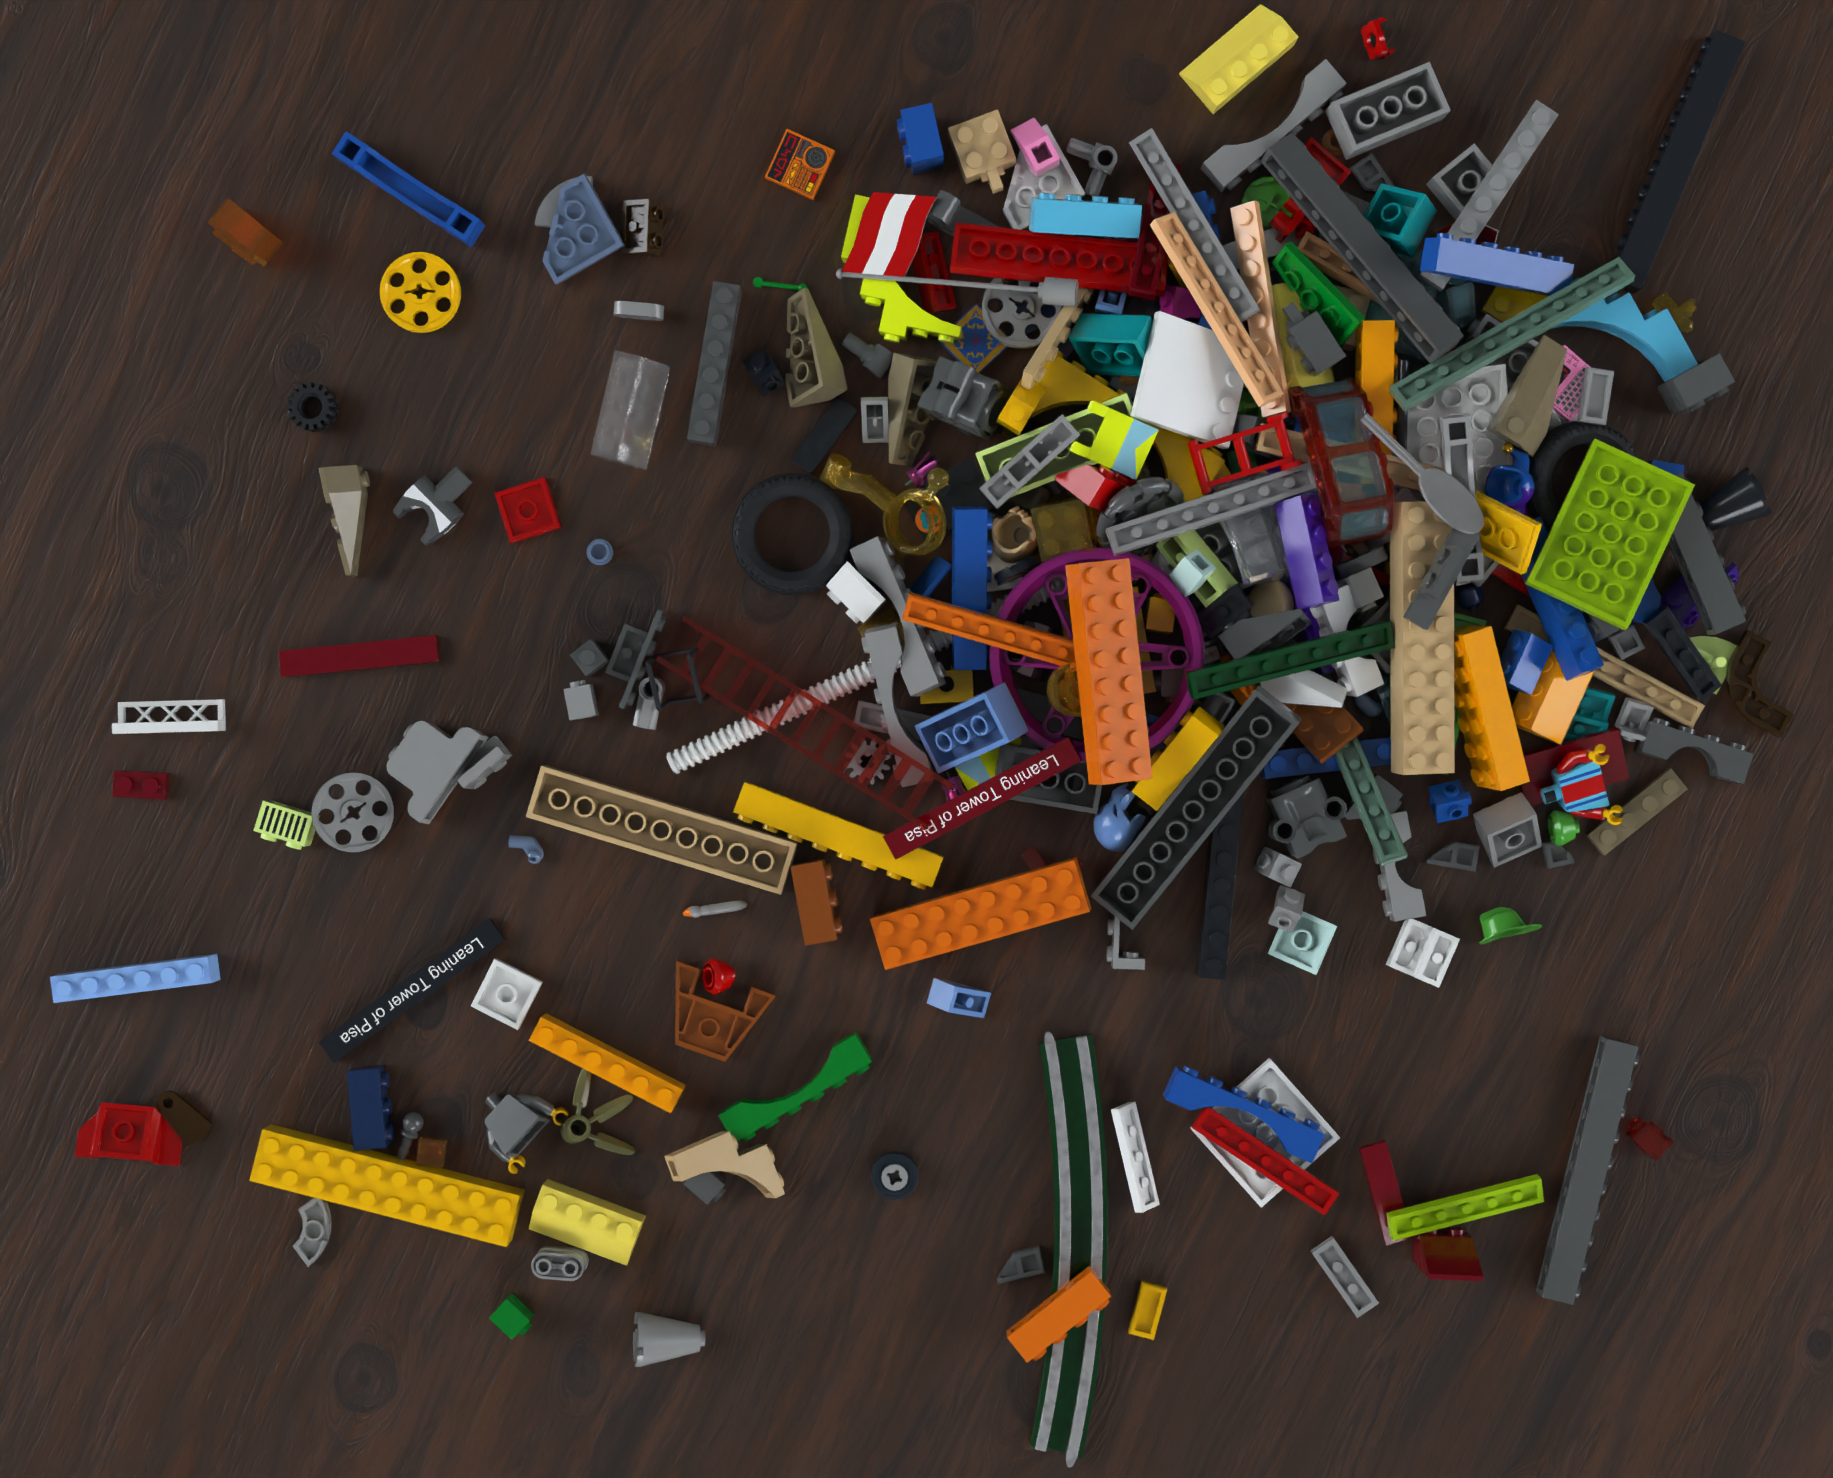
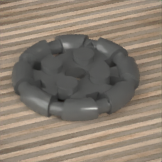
M1149 477L1138 480L1136 485L1126 486L1109 500L1107 509L1102 510L1098 518L1096 534L1100 546L1105 549H1112L1105 532L1106 528L1185 503L1182 489L1170 479L1164 480L1162 477ZM1158 542L1128 551V553L1133 555L1142 554L1145 552L1144 549L1150 546L1154 548Z

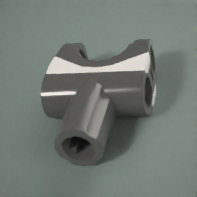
M457 466L437 485L424 475L405 492L395 506L393 514L397 518H401L414 509H424L428 513L429 524L420 540L427 546L447 533L461 519L464 513L453 502L473 482Z

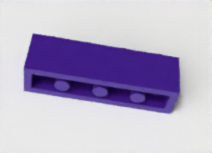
M1300 495L1275 503L1297 609L1316 608L1340 601L1338 585L1332 568V557L1329 554L1326 540L1327 534L1321 518V506L1317 495Z

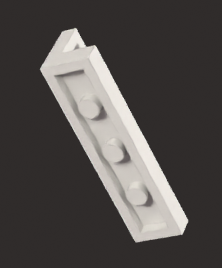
M225 699L118 702V723H112V734L226 731ZM195 705H202L198 710L194 707ZM208 705H218V720L209 721L201 713ZM161 706L168 715L161 722H156L149 714L156 707ZM167 706L176 707L171 711ZM182 706H188L195 713L188 721H182L175 714ZM126 707H135L142 716L135 723H126ZM141 707L149 708L146 711H144ZM197 717H199L202 721H194V720H195ZM171 718H173L176 722H168V721H169Z

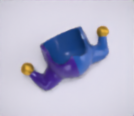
M1506 442L1502 446V451L1513 457V464L1497 465L1489 471L1485 482V495L1527 515L1526 503L1531 499L1534 492V481L1529 474V456L1527 453L1514 448L1512 443Z

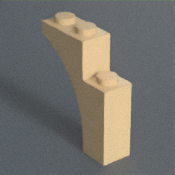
M730 1131L718 1132L664 1156L673 1181H684L699 1174L723 1171L746 1179L755 1185L766 1198H777L785 1194L783 1178L776 1171L773 1163L775 1162V1156L767 1144H757L737 1153L738 1143Z

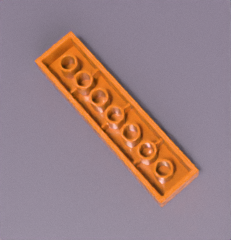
M1129 558L1065 565L1089 784L1107 785L1153 778Z
M1075 857L877 914L870 918L884 968L887 970L1090 912L1091 905L1079 864Z

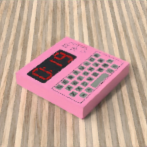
M1563 345L1567 349L1553 409L1567 422H1570L1578 413L1585 368L1590 366L1566 345Z

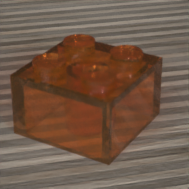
M229 198L224 201L207 222L214 228L212 234L230 246L235 253L252 265L257 262L264 267L284 243Z

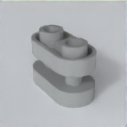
M545 1246L533 1258L531 1269L534 1275L541 1279L575 1281L586 1270L589 1258L587 1253L581 1248Z

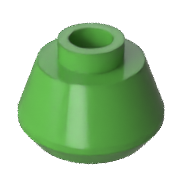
M1553 810L1548 815L1549 836L1552 843L1557 846H1563L1575 839L1576 834L1580 832L1578 819L1573 818L1570 813Z

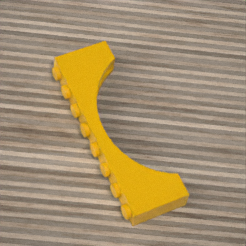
M1058 351L1052 363L1048 362L1045 366V375L1038 384L1046 388V391L1030 418L1060 406L1089 405L1091 400L1103 403L1126 392L1120 389L1115 392L1107 387L1109 383L1098 375H1095L1094 378L1085 373L1086 368L1075 361L1072 363L1067 362L1062 358L1064 355ZM1141 421L1159 429L1152 445L1161 459L1166 479H1170L1179 485L1184 494L1183 499L1185 502L1202 497V491L1187 442L1194 441L1195 439ZM1208 447L1207 449H1202L1201 452L1209 480L1212 481L1225 460L1221 458L1223 454L1213 447Z

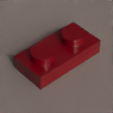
M113 770L112 797L168 799L169 773Z

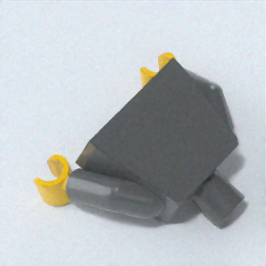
M494 1092L485 1101L492 1110L484 1121L488 1128L486 1132L489 1148L503 1162H508V1170L512 1174H516L518 1169L513 1163L517 1162L522 1167H525L526 1161L519 1154L550 1121L548 1116L553 1117L556 1125H562L563 1122L558 1120L556 1115L564 1113L568 1116V1111L562 1107L554 1109L553 1104L539 1096L520 1093L518 1095L508 1094L502 1098L498 1092Z

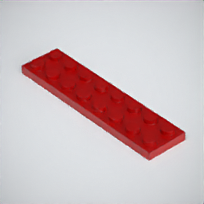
M956 222L950 273L1036 283L1044 282L1045 277L1078 279L1079 287L1128 293L1138 243ZM1165 250L1155 295L1164 297L1166 288L1168 254Z

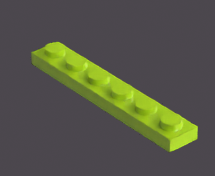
M1538 1174L1387 1212L1389 1235L1395 1241L1544 1202L1542 1179Z

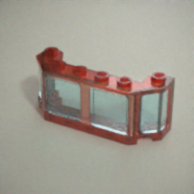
M1347 377L1343 381L1303 388L1301 386L1290 387L1288 389L1290 407L1294 408L1292 416H1298L1324 514L1321 518L1326 529L1328 548L1384 537L1392 530L1394 483L1388 476L1386 468L1387 457L1381 450L1380 439L1360 421L1366 413L1372 417L1374 412L1373 405L1368 401L1366 392L1351 377Z

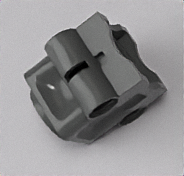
M940 356L934 368L933 379L929 387L923 392L917 405L939 422L947 424L967 435L974 434L989 440L998 427L997 418L1009 400L1010 392L999 381L977 373L976 370L961 362H953Z
M1305 774L1270 790L1271 795L1265 798L1274 817L1267 823V834L1273 840L1285 843L1290 856L1301 858L1311 853L1315 847L1322 843L1336 842L1347 837L1340 822V819L1345 816L1347 811L1346 803L1339 797L1328 796L1319 777H1311L1310 774ZM1332 801L1334 803V811L1328 814L1326 808L1328 803ZM1284 823L1286 825V832L1284 835L1279 836L1277 828L1280 824Z

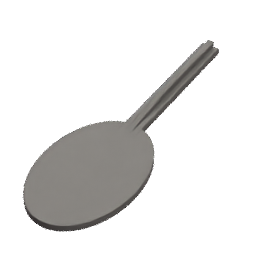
M1368 413L1360 419L1394 454L1419 476V487L1424 499L1445 523L1466 534H1475L1483 528L1484 518L1478 503L1458 480L1438 469L1429 468L1425 470Z

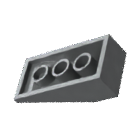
M1006 744L1000 746L995 776L1042 750ZM1079 762L1010 800L1097 814L1102 785L1089 784L1087 763Z

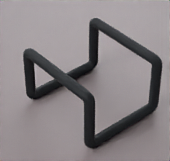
M698 647L656 654L646 661L648 677L658 711H662L668 705L697 700L699 704H703L710 698L709 693L701 694L693 656L699 652ZM688 654L687 659L696 695L666 700L661 704L651 664L658 659Z

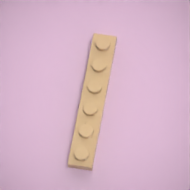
M1078 287L1076 307L1064 306L1025 367L1021 381L1022 387L1031 390L1035 382H1041L1046 372V364L1054 361L1059 350L1057 346L1060 342L1065 343L1071 331L1069 327L1072 322L1077 323L1083 312L1082 306L1084 303H1090L1095 292L1094 289Z

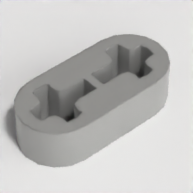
M615 301L613 315L629 319L662 321L664 306L653 303Z

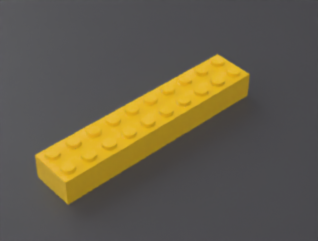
M273 1124L262 1129L249 1180L507 1247L513 1239L525 1189L405 1158L400 1160L397 1156L370 1149L354 1150L351 1144Z

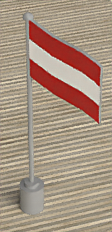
M874 192L863 211L854 246L843 269H838L836 272V276L839 279H842V277L1036 292L1038 293V298H1042L1043 304L1076 307L1078 299V279L1045 277L1044 282H1039L1038 287L905 276L918 250L926 218L933 203L938 198L932 196Z

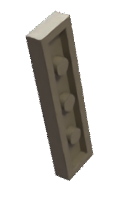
M1668 768L1621 806L1623 808L1621 813H1612L1615 817L1623 818L1620 824L1612 825L1606 818L1585 835L1598 851L1605 856L1688 789L1675 772Z

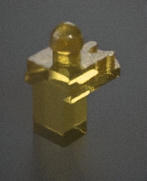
M1664 292L1654 300L1652 305L1658 312L1668 309L1676 325H1679L1683 332H1691L1693 330V322L1688 317L1696 309L1694 305L1696 303L1695 298H1691L1680 307L1676 305L1667 292Z

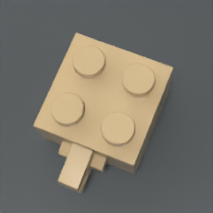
M998 109L949 127L948 138L965 183L968 184L981 179L982 183L988 181L993 194L1003 191L1000 176L1005 174V169L1015 166L1017 159Z

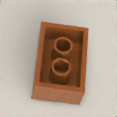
M825 858L794 863L790 867L805 946L837 940L839 933H842L843 927L841 916H835L834 911L838 900L836 890L830 889L829 880L833 878L831 863H826Z

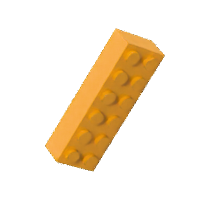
M1464 625L1455 628L1454 705L1457 707L1459 715L1458 726L1465 739L1464 750L1470 759L1472 767V780L1478 787L1498 791L1530 782L1492 626Z

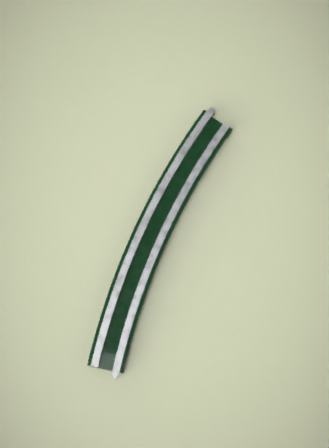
M1047 1031L1044 1041L1039 1042L1048 1103L1053 1163L1054 1251L1051 1296L1088 1266H1091L1106 1285L1108 1247L1106 1151L1099 1080L1091 1033L1054 1039L1052 1033ZM1104 1308L1100 1311L1095 1309L1088 1315L1089 1318L1083 1325L1078 1328L1072 1327L1066 1332L1068 1335L1058 1344L1053 1342L1046 1348L1038 1402L1029 1443L1030 1447H1034L1036 1450L1046 1452L1047 1448L1065 1452L1068 1467H1072L1077 1457L1082 1458L1096 1385Z

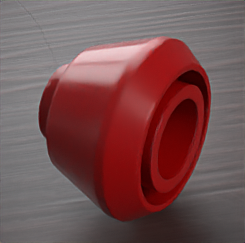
M715 958L709 959L702 969V981L705 989L711 994L717 995L731 987L735 981V971L729 963Z

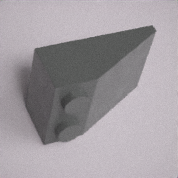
M1301 609L1242 619L1238 622H1230L1222 629L1223 633L1218 637L1233 658L1237 659L1279 648L1312 624V622Z

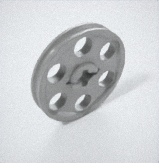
M994 278L991 283L1003 284L1005 279ZM1017 280L1018 286H1030L1031 282ZM986 289L982 302V317L987 330L998 342L1011 348L1027 349L1040 345L1062 310V306L1053 305L1056 309V314L1051 318H1046L1041 314L1040 309L1045 304H1043L1042 298H1038V294L1023 291ZM993 298H997L1003 303L1002 310L996 313L991 312L988 308V302ZM1023 302L1027 303L1026 309L1029 313L1021 312V314H1018L1015 303L1020 305ZM1002 323H1010L1013 326L1014 332L1011 336L1004 337L999 333V326ZM1035 325L1040 329V336L1037 339L1027 338L1025 329L1028 326Z
M344 773L331 778L318 790L312 804V821L318 835L331 847L345 852H361L376 846L388 834L393 823L394 806L389 792L378 780L361 773ZM360 780H366L370 784L369 793L363 796L359 795L355 789L357 782ZM334 784H339L344 789L343 796L339 799H332L329 795V788ZM376 801H383L387 806V811L382 816H377L372 811V806ZM365 802L357 812L359 816L357 819L350 817L340 822L349 813L348 806L355 808ZM323 809H330L333 812L334 818L329 824H323L319 821L318 815ZM368 825L374 826L377 830L376 837L370 841L365 840L362 836L363 829ZM342 829L350 833V840L344 845L338 844L335 839L336 833Z

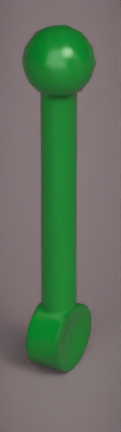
M761 277L753 279V285L756 288L768 286L798 290V292L803 288L808 289L804 283L793 285L763 281Z

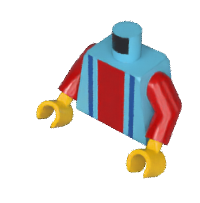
M1597 745L1594 751L1586 749L1569 752L1557 765V768L1551 771L1553 785L1540 789L1543 802L1548 804L1558 801L1559 806L1571 815L1605 820L1607 818L1608 822L1612 825L1620 824L1623 818L1615 817L1612 813H1621L1623 808L1619 805L1612 806L1610 810L1606 808V806L1610 805L1600 765L1606 764L1610 755L1602 756L1598 754L1605 752V745Z

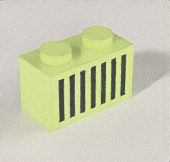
M263 800L253 831L261 833L260 837L265 840L276 842L278 838L287 841L286 846L301 850L302 846H311L316 830L313 825L311 812L273 800Z

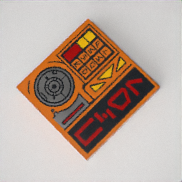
M786 129L765 175V179L814 201L833 159L835 150Z

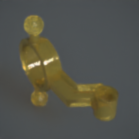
M835 453L829 456L820 475V480L832 489L864 494L884 511V531L891 545L896 548L895 555H893L894 560L903 570L905 568L904 557L906 553L924 555L933 552L940 546L946 533V516L941 503L935 495L939 489L944 488L948 484L949 476L944 469L934 468L928 473L927 481L929 485L926 490L912 488L896 496L872 475L851 471L852 463L846 457ZM909 499L921 505L928 519V534L921 545L910 543L903 536L899 527L900 509Z

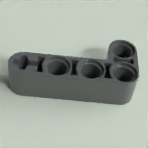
M943 190L938 192L936 196L938 198L933 203L927 216V221L953 237L956 222L999 227L961 206L958 198Z

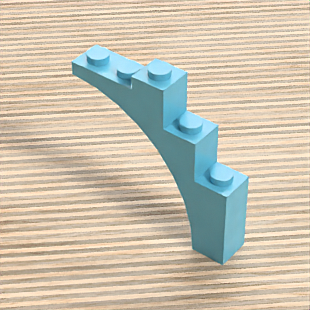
M1580 277L1577 278V279H1575V280H1573V281H1571V284H1572L1573 282L1579 280ZM1616 293L1605 300L1602 299L1553 327H1587L1621 338L1639 350L1654 365L1664 382L1698 365L1668 309L1659 313L1654 309L1642 316L1630 293L1622 297Z

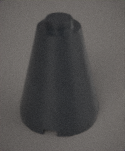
M1748 467L1740 470L1700 503L1703 510V516L1701 517L1705 526H1708L1711 531L1764 518L1772 514L1771 506L1766 508L1763 504L1768 499L1753 473L1748 475Z

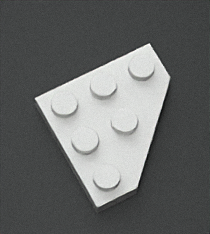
M1047 124L1042 126V128L1048 134L1060 157L1059 166L1034 178L1021 151H1019L1003 208V213L1012 229L1025 230L1029 228L1031 197H1039V193H1054L1057 199H1065L1066 194L1075 193L1082 195V197L1085 196L1082 186Z

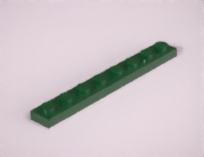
M1385 620L1186 671L1190 698L1198 699L1395 648L1391 621Z

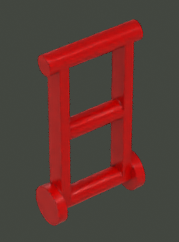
M1288 412L1266 418L1267 424L1199 444L1198 439L1187 442L1202 495L1213 492L1212 486L1280 466L1282 471L1302 465L1301 459L1295 460L1284 418L1289 417ZM1275 427L1283 459L1252 468L1243 437ZM1232 440L1241 472L1210 481L1201 450Z

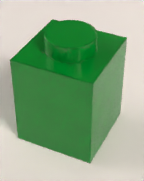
M511 1293L492 1313L489 1319L512 1340L517 1334L522 1337L531 1328L532 1324L529 1321L534 1316V1313Z

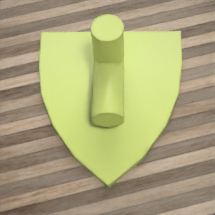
M1691 637V641L1722 684L1727 674L1729 660L1737 645L1717 637ZM1720 687L1713 694L1717 695Z

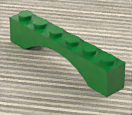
M854 1032L833 1045L829 1058L820 1072L799 1090L774 1099L753 1100L743 1098L722 1110L718 1116L726 1130L730 1131L737 1141L741 1140L744 1143L756 1136L755 1131L764 1126L765 1129H768L779 1122L778 1117L787 1113L790 1116L802 1108L800 1104L808 1099L811 1103L825 1095L823 1091L830 1086L833 1089L840 1087L847 1082L845 1077L854 1072L857 1076L870 1068L868 1064L872 1062V1057L858 1033Z

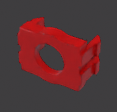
M1383 17L1368 22L1361 29L1369 60L1385 59L1395 51V48L1387 49L1384 33L1380 26L1381 23L1386 21ZM1371 33L1376 37V46L1374 48L1370 40Z

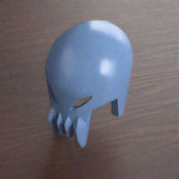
M1128 783L1112 791L1111 797L1098 809L1093 820L1094 833L1097 840L1104 848L1110 851L1122 852L1129 849L1136 840L1146 819V816L1137 814L1132 818L1126 811L1127 806L1135 797L1132 791L1126 789L1129 785Z

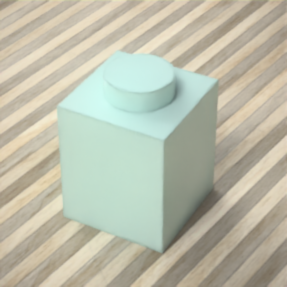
M1196 549L1184 556L1169 576L1178 591L1186 598L1203 585L1216 567Z

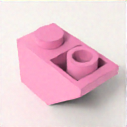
M1035 118L1010 130L1034 178L1059 166L1060 157L1048 134Z

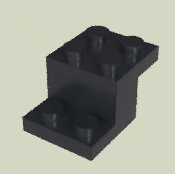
M972 457L924 482L925 486L901 498L915 526V517L921 508L931 506L940 512L942 524L936 532L930 534L923 533L916 526L925 545L952 532V506H985L988 510L995 507L979 489L985 484V481Z

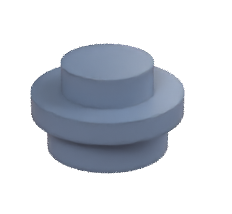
M604 539L593 540L587 547V557L595 565H605L613 557V548Z

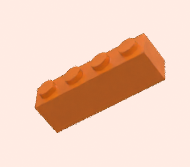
M1088 1266L1006 1331L1007 1338L1027 1363L1032 1359L1036 1361L1046 1353V1348L1053 1342L1058 1344L1068 1335L1066 1332L1072 1327L1078 1328L1088 1320V1315L1095 1309L1100 1311L1110 1302L1108 1300L1111 1297L1110 1290L1091 1266Z

